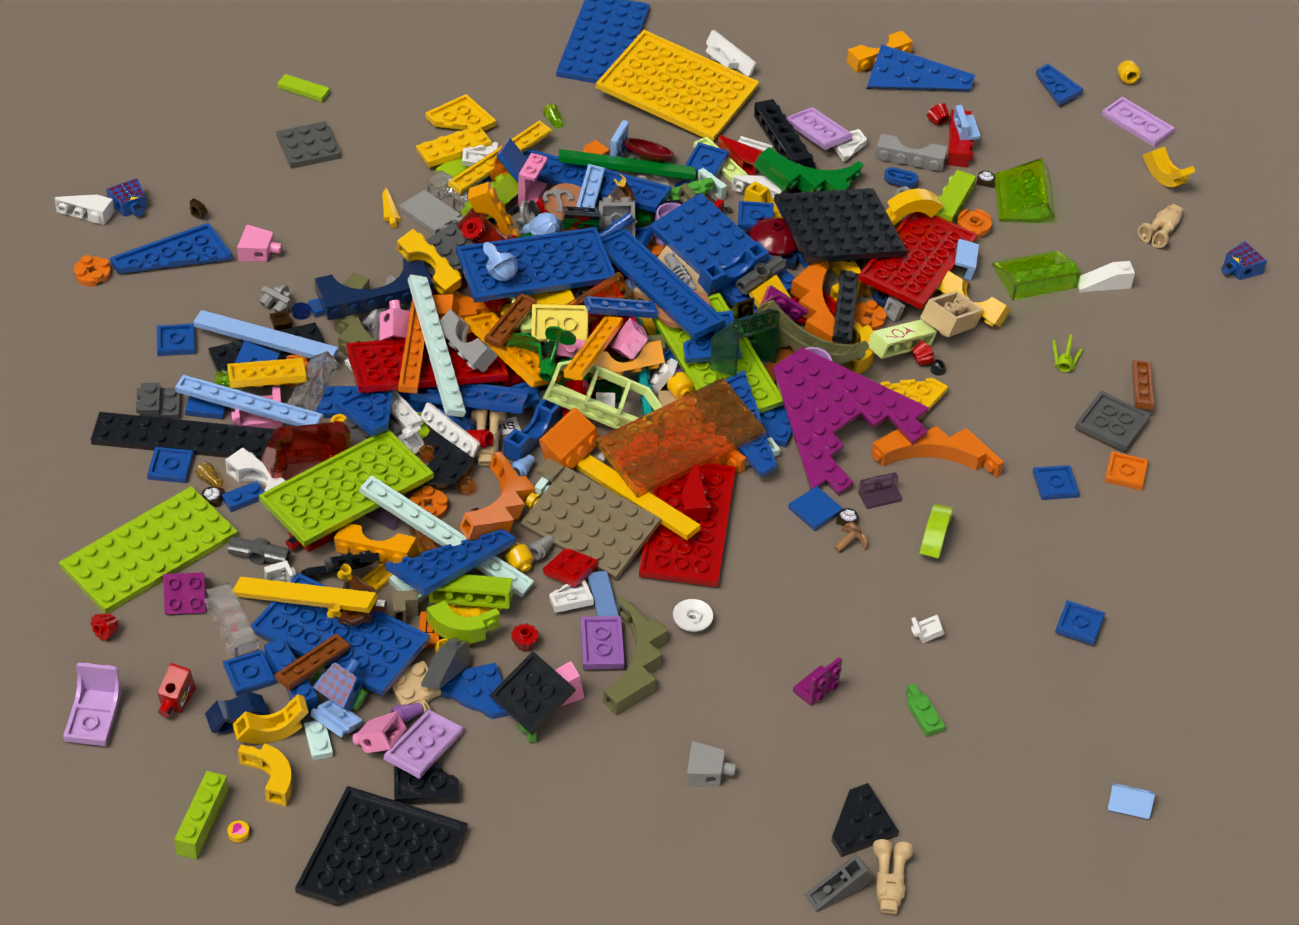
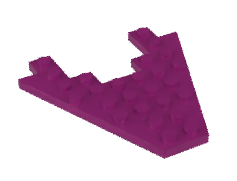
M803 347L773 366L775 380L810 490L827 483L839 496L853 486L854 482L831 457L844 449V444L835 436V433L860 416L872 428L889 419L911 444L927 435V430L917 420L928 413L929 408Z

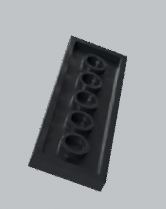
M316 322L281 330L284 333L325 343ZM245 340L208 348L210 358L219 378L228 376L227 364L235 363ZM253 343L263 348L280 353L278 360L286 359V356L296 355L289 352Z

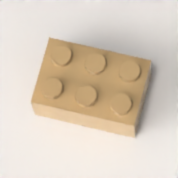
M953 291L929 299L920 318L928 326L939 330L941 335L950 337L975 328L984 309L958 291Z

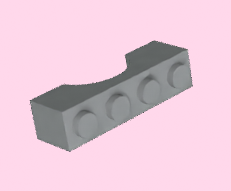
M881 134L875 159L942 172L948 146L931 143L922 149H912L901 144L896 136Z
M451 309L440 320L445 340H449L448 344L454 350H459L457 354L465 361L468 360L467 364L473 370L479 369L484 372L498 356L479 338L467 343L466 337L470 326Z

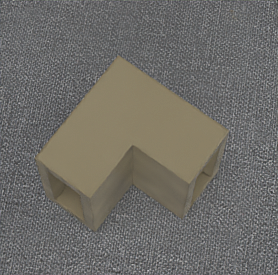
M417 590L392 591L393 618L406 623V616H418Z

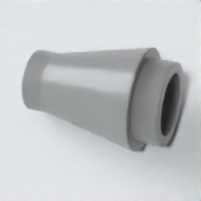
M546 535L530 543L529 549L534 556V560H542L546 556L551 546L554 545V538L552 536Z

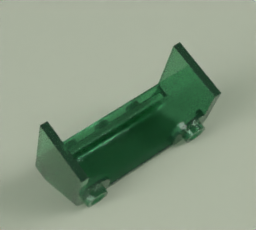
M767 309L737 318L715 333L711 338L710 370L736 376L739 339L745 337L751 341V346L759 359L775 363L777 361L780 312L775 309Z

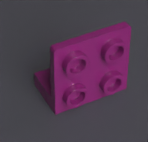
M772 285L767 287L761 304L774 300L792 321L807 315L809 312L808 309Z
M204 572L163 574L165 615L206 612V575Z
M838 657L827 667L820 665L793 687V693L810 706L817 701L820 702L830 690L833 691L838 687L842 671V659Z

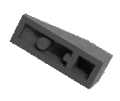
M451 638L439 647L421 682V686L440 689L470 665L468 642L460 641L458 638Z
M855 854L804 895L814 909L819 912L859 892L872 882L875 876Z

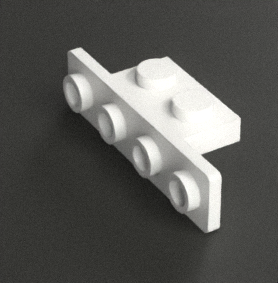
M712 30L706 42L708 45L706 52L711 55V59L718 61L721 65L728 68L738 69L750 77L757 63L717 31Z
M430 402L426 403L420 416L423 421L441 436L474 458L480 442Z

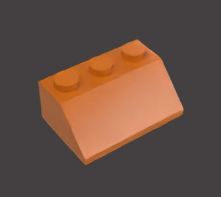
M573 408L541 437L539 442L545 461L550 458L572 470L600 443L596 427L577 408Z

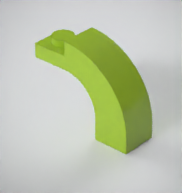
M934 503L919 554L935 558L940 557L946 532L953 516L952 507Z
M442 601L427 607V622L438 635L447 640L458 638L460 641L475 643L486 640V632L500 627V612L495 608L478 616L463 617L454 613L446 601Z

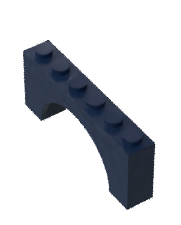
M403 258V271L400 276L390 284L375 289L347 287L339 283L332 274L315 278V292L328 321L389 307V302L392 300H399L400 304L412 302V294L408 283L410 275L427 277L432 295H434L432 279L424 262L420 260L408 262Z

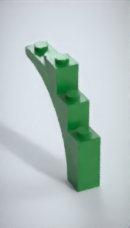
M768 147L759 154L753 166L783 192L789 188L793 189L795 186L802 192L848 190L853 179L857 180L861 176V169L864 164L858 161L842 169H813L792 162L778 154L771 147Z

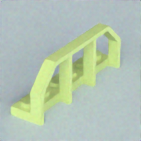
M571 360L557 364L543 399L569 410L577 408L584 416L637 438L643 432L652 436L658 424L663 406L649 387L593 364L588 371L593 374L585 396L555 383L559 371H564ZM598 376L625 387L618 409L590 398ZM629 390L644 395L656 412L653 424L622 411Z

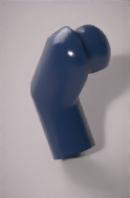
M872 289L873 301L884 308L889 296L883 298L880 290Z

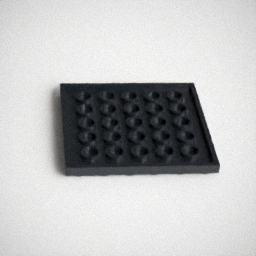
M874 188L774 195V202L804 263L906 256L907 249Z

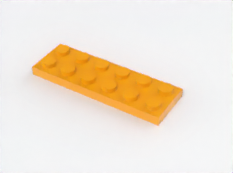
M493 312L465 317L464 321L470 326L469 330L484 342V337L500 318ZM507 342L501 349L486 343L505 364L509 365L532 388L550 384L551 381L543 380L538 376L540 368H538L539 354L536 351L507 346ZM558 373L555 383L560 382L562 377L560 373Z

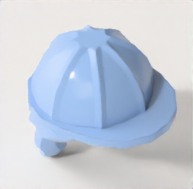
M541 213L529 224L524 225L520 234L525 235L531 232L532 236L561 232V221L555 214Z
M485 242L483 244V251L489 257L486 265L488 274L500 281H508L513 278L518 269L516 256L511 253H499L493 244Z

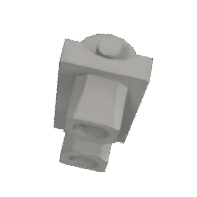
M287 285L276 286L274 290L263 286L261 289L263 296L259 301L263 307L269 309L274 302L276 303L273 308L274 312L286 310L292 312L295 307L291 305L290 299L292 294L289 293Z

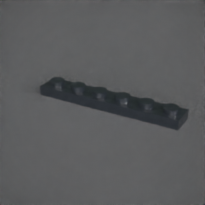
M841 269L839 276L832 341L841 344H850L852 339L858 286L857 279L859 276L858 273Z

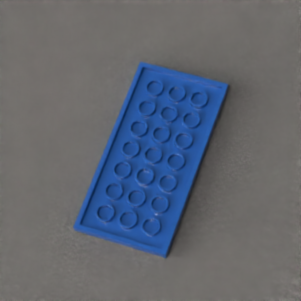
M584 0L557 68L556 77L596 84L641 33L650 10V4L630 0Z
M702 193L697 194L653 222L649 227L653 234L699 275L701 268L715 261L720 266L731 262L741 253L744 247L755 242ZM770 254L768 255L767 261L772 258ZM784 269L777 276L789 293L792 280L795 277L788 270ZM736 281L717 290L733 306L738 302L751 298L749 294H741L738 291ZM755 304L753 313L758 309Z
M596 227L489 242L496 247L499 253H511L517 258V272L508 281L497 280L488 274L486 265L489 257L483 251L484 243L456 247V254L474 303L517 297L520 294L531 295L605 284L611 281L616 282L617 276Z
M300 573L291 581V583L325 586ZM272 601L249 627L250 632L270 642L284 638L291 652L301 657L337 633L351 645V648L324 668L328 670L334 662L346 666L349 659L353 657L362 663L356 672L357 675L364 679L362 687L381 696H384L431 641L429 634L383 612H375L370 623H362L351 627L347 624H338L337 617L329 618L327 616L328 608Z

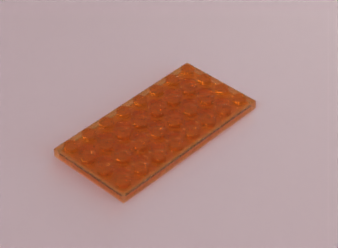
M723 377L597 438L595 444L638 498L691 472L693 464H698L699 468L765 435L766 429Z

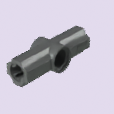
M774 256L765 263L757 264L753 271L736 281L738 291L741 294L747 295L765 281L783 271L786 267L784 260L780 256Z
M231 537L228 553L248 557L255 564H263L265 561L279 563L286 560L289 563L291 549L271 545L264 538H256L252 541Z

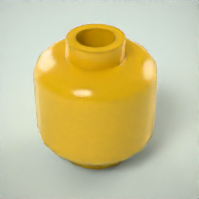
M1131 60L1123 61L1117 68V75L1125 84H1133L1140 78V69Z
M675 372L668 380L667 388L675 399H687L694 391V383L686 373Z
M516 543L507 548L505 560L509 565L522 573L532 568L534 556L527 545Z

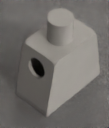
M692 741L686 786H719L721 775L734 776L736 764L723 762L725 752L723 749Z

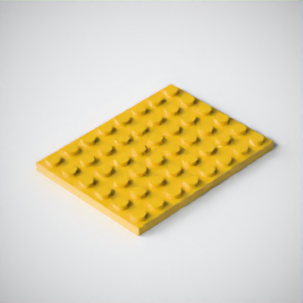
M643 30L596 82L595 88L703 138L708 137L714 141L759 87V81Z

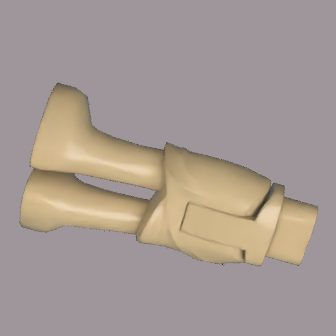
M1172 204L1158 212L1151 225L1143 223L1138 227L1137 234L1144 243H1149L1152 239L1151 244L1155 248L1164 247L1169 241L1168 234L1172 233L1182 217L1183 208Z
M472 410L471 419L474 421V424H477V430L486 429L488 410ZM489 411V431L493 433L494 440L490 447L482 448L479 446L476 458L480 466H490L494 452H498L500 439L499 425L504 424L507 417L504 411Z
M879 839L873 843V852L879 861V872H877L876 877L878 904H880V912L897 914L898 907L901 905V900L905 897L906 892L904 885L905 863L912 857L914 847L908 842H899L895 845L893 853L894 871L892 874H889L892 844L888 840Z

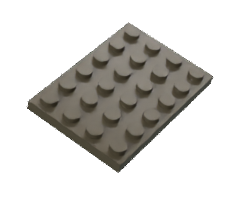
M565 466L520 522V525L540 538L546 535L552 536L554 538V546L561 550L565 548L572 549L597 559L599 565L596 569L606 571L608 576L617 580L661 524V518Z

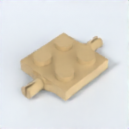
M424 660L408 666L390 688L400 705L419 702L425 713L428 709L432 711L428 702L440 696L441 690L421 686V682L428 671Z

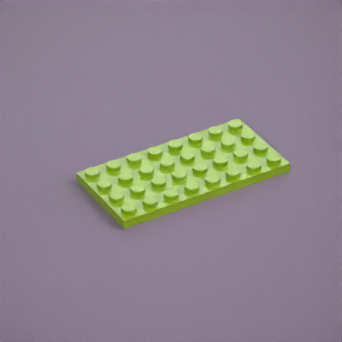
M720 293L708 297L711 307L716 312L730 311ZM653 318L655 325L676 361H678L682 371L694 383L696 395L745 370L759 414L783 405L778 388L735 318L741 359L685 364L683 344L692 337L683 329L668 327L659 318ZM706 410L716 429L721 428Z
M388 429L259 495V501L305 547L380 507V505L359 492L360 487L371 475L403 495L433 479L434 473Z
M190 486L61 560L59 566L104 613H109L162 582L163 574H175L228 543L231 537H238V531Z

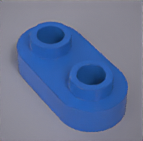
M890 167L885 170L884 180L890 184L913 188L918 184V175L911 171Z

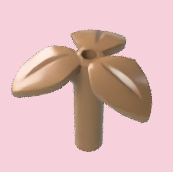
M850 521L841 530L848 534L834 546L835 550L840 552L853 539L859 538L865 550L867 548V540L864 533L861 532L862 529Z

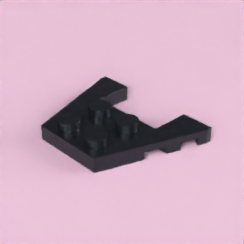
M431 430L423 442L424 447L437 450V453L427 465L434 473V478L422 485H431L433 488L456 489L474 464L473 457L436 431Z
M371 550L359 552L356 555L347 553L330 557L324 560V566L306 568L301 571V574L309 578L312 575H326L341 570L340 567L343 564H348L351 570L364 568L380 561L379 552L371 553Z

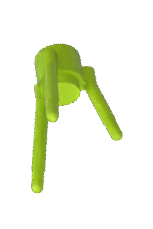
M1072 334L1069 335L1066 353H1063L1060 357H1058L1056 341L1052 340L1055 358L1054 366L1061 372L1074 370L1075 364L1083 352V349L1080 348L1074 359L1070 355Z

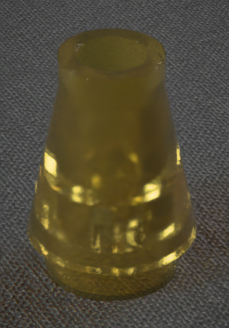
M202 462L197 466L195 470L197 478L213 487L222 486L223 480L219 477L211 463Z

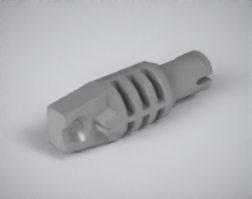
M674 253L666 254L664 260L670 267V270L692 290H696L685 266L679 263Z

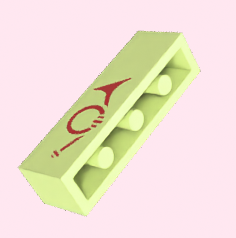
M923 319L873 331L868 344L869 348L883 359L910 352L922 340L926 342L927 346H931L937 331L933 327L928 326Z

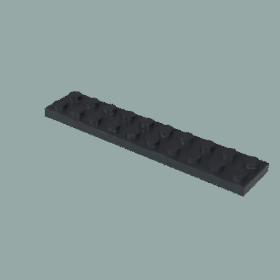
M99 412L91 437V445L152 451L155 450V447L194 450V455L228 458L241 448H244L248 452L253 453L260 461L282 463L289 438V430Z

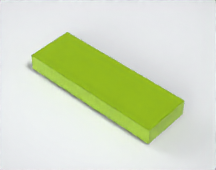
M284 74L277 83V88L320 102H323L330 93V88L288 74Z

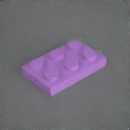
M621 616L580 617L583 670L624 669Z

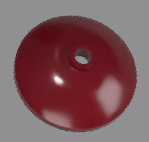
M626 138L624 141L628 151L640 160L662 163L674 157L672 150L652 141L639 138Z
M781 217L763 218L755 222L757 224L750 228L749 236L755 242L759 241L772 256H784L797 250L793 238Z

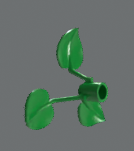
M557 326L548 327L545 331L546 338L556 342L551 357L543 361L542 345L537 343L535 337L525 333L514 334L507 342V346L538 351V368H540L538 376L546 381H551L557 366L554 356L559 342L565 345H573L576 342V336L572 332ZM570 357L567 360L562 359L559 362L572 360L573 357ZM589 372L583 378L586 381L589 377Z

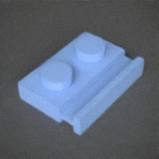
M332 700L322 703L317 709L313 708L310 715L341 738L345 733L349 734L360 728L363 722L354 713L342 708Z

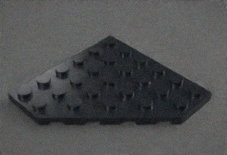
M347 786L295 887V893L337 906L451 863L468 829V823Z

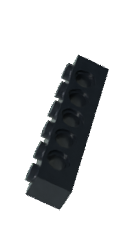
M774 99L755 102L754 117L777 153L792 162L811 168L813 156L808 152L806 145L800 140L799 134H796L793 125L788 122L786 115L782 113L780 106L776 104Z

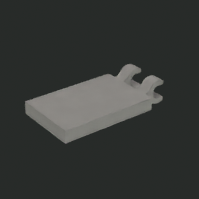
M426 190L399 205L400 212L433 235L451 223H454L461 230L463 228L462 223L465 222L460 213Z

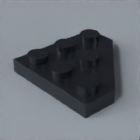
M437 762L420 779L394 765V800L405 804L459 802V779L454 775L450 776Z
M869 783L850 789L831 839L841 857L873 846L876 840H889L898 836L899 831Z

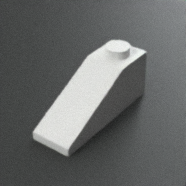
M1130 261L1112 262L1076 277L1075 281L1079 292L1131 289L1135 272Z

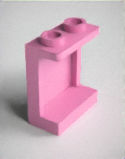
M531 153L521 169L518 180V206H521L523 200H526L528 203L531 200L537 202L547 190V183L537 181L538 175L547 162V157Z
M280 386L272 387L273 395L261 396L281 402ZM237 409L232 412V423H236V425L260 428L283 427V422Z

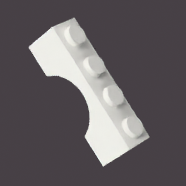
M241 448L225 459L226 473L239 483L258 481L266 486L264 491H267L285 482L279 473L272 471L266 463L258 460L253 453L248 452L244 448Z

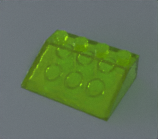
M1043 158L994 174L1000 222L1039 223L1055 218L1050 174Z
M1057 250L992 262L994 270L1012 300L1078 288L1081 275L1074 260Z

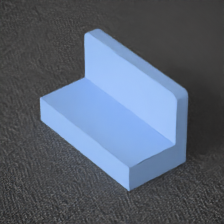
M955 105L953 119L960 140L980 139V133L974 116L965 115L962 105Z
M959 239L955 265L964 267V279L971 280L976 269L979 244Z
M1112 782L1108 810L1145 819L1150 818L1155 797L1153 791Z

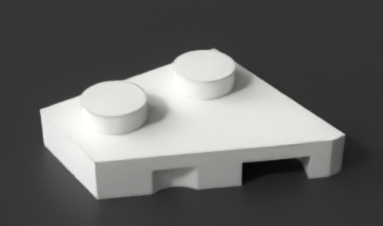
M860 129L849 131L852 133V139L833 147L843 162L847 161L867 144V138Z
M493 142L492 146L488 147L478 145L476 147L463 148L461 166H472L496 150L498 142Z
M671 358L665 361V363L660 364V367L657 368L656 373L650 380L652 392L655 395L674 375L678 361Z
M585 579L577 587L565 584L561 589L549 594V600L555 613L594 605V599Z

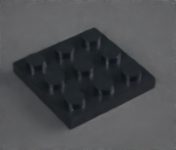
M532 651L489 696L527 732L533 735L565 703L576 689Z

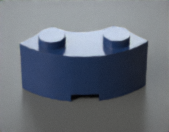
M245 691L234 699L217 700L205 715L212 733L228 734L235 732L233 723L245 711L256 715H269L262 695Z

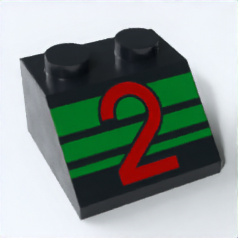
M562 206L561 228L562 230H567L572 227L577 229L596 227L598 231L601 213L598 208Z

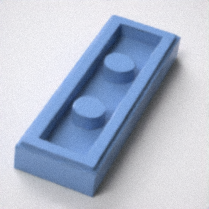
M606 571L591 573L587 580L594 599L597 616H619L608 573Z

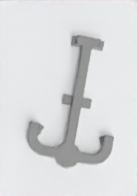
M553 188L551 191L544 192L542 196L544 203L548 202V195H553L559 207L556 210L561 212V215L563 204L560 195H567L569 201L574 199L572 193L568 190Z

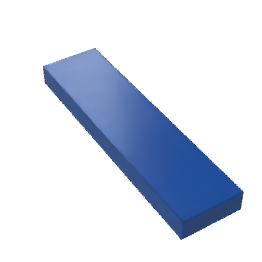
M586 296L584 299L587 312L590 314L655 319L658 316L654 301Z

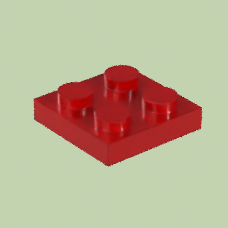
M565 548L543 568V574L577 587L598 567L599 561L575 550Z

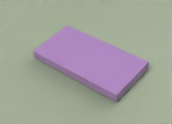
M1124 97L1116 100L1102 110L1101 116L1153 147L1175 131L1173 126Z
M813 107L787 117L788 122L793 125L795 130L824 150L852 139L851 132Z
M428 709L393 747L384 754L383 760L420 779L463 734L464 727Z

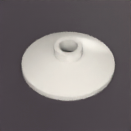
M687 599L675 606L673 619L680 628L686 631L697 632L710 626L713 620V611L707 603L701 600Z

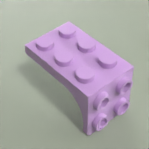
M77 663V690L63 735L64 742L106 746L122 695L119 669L111 665Z

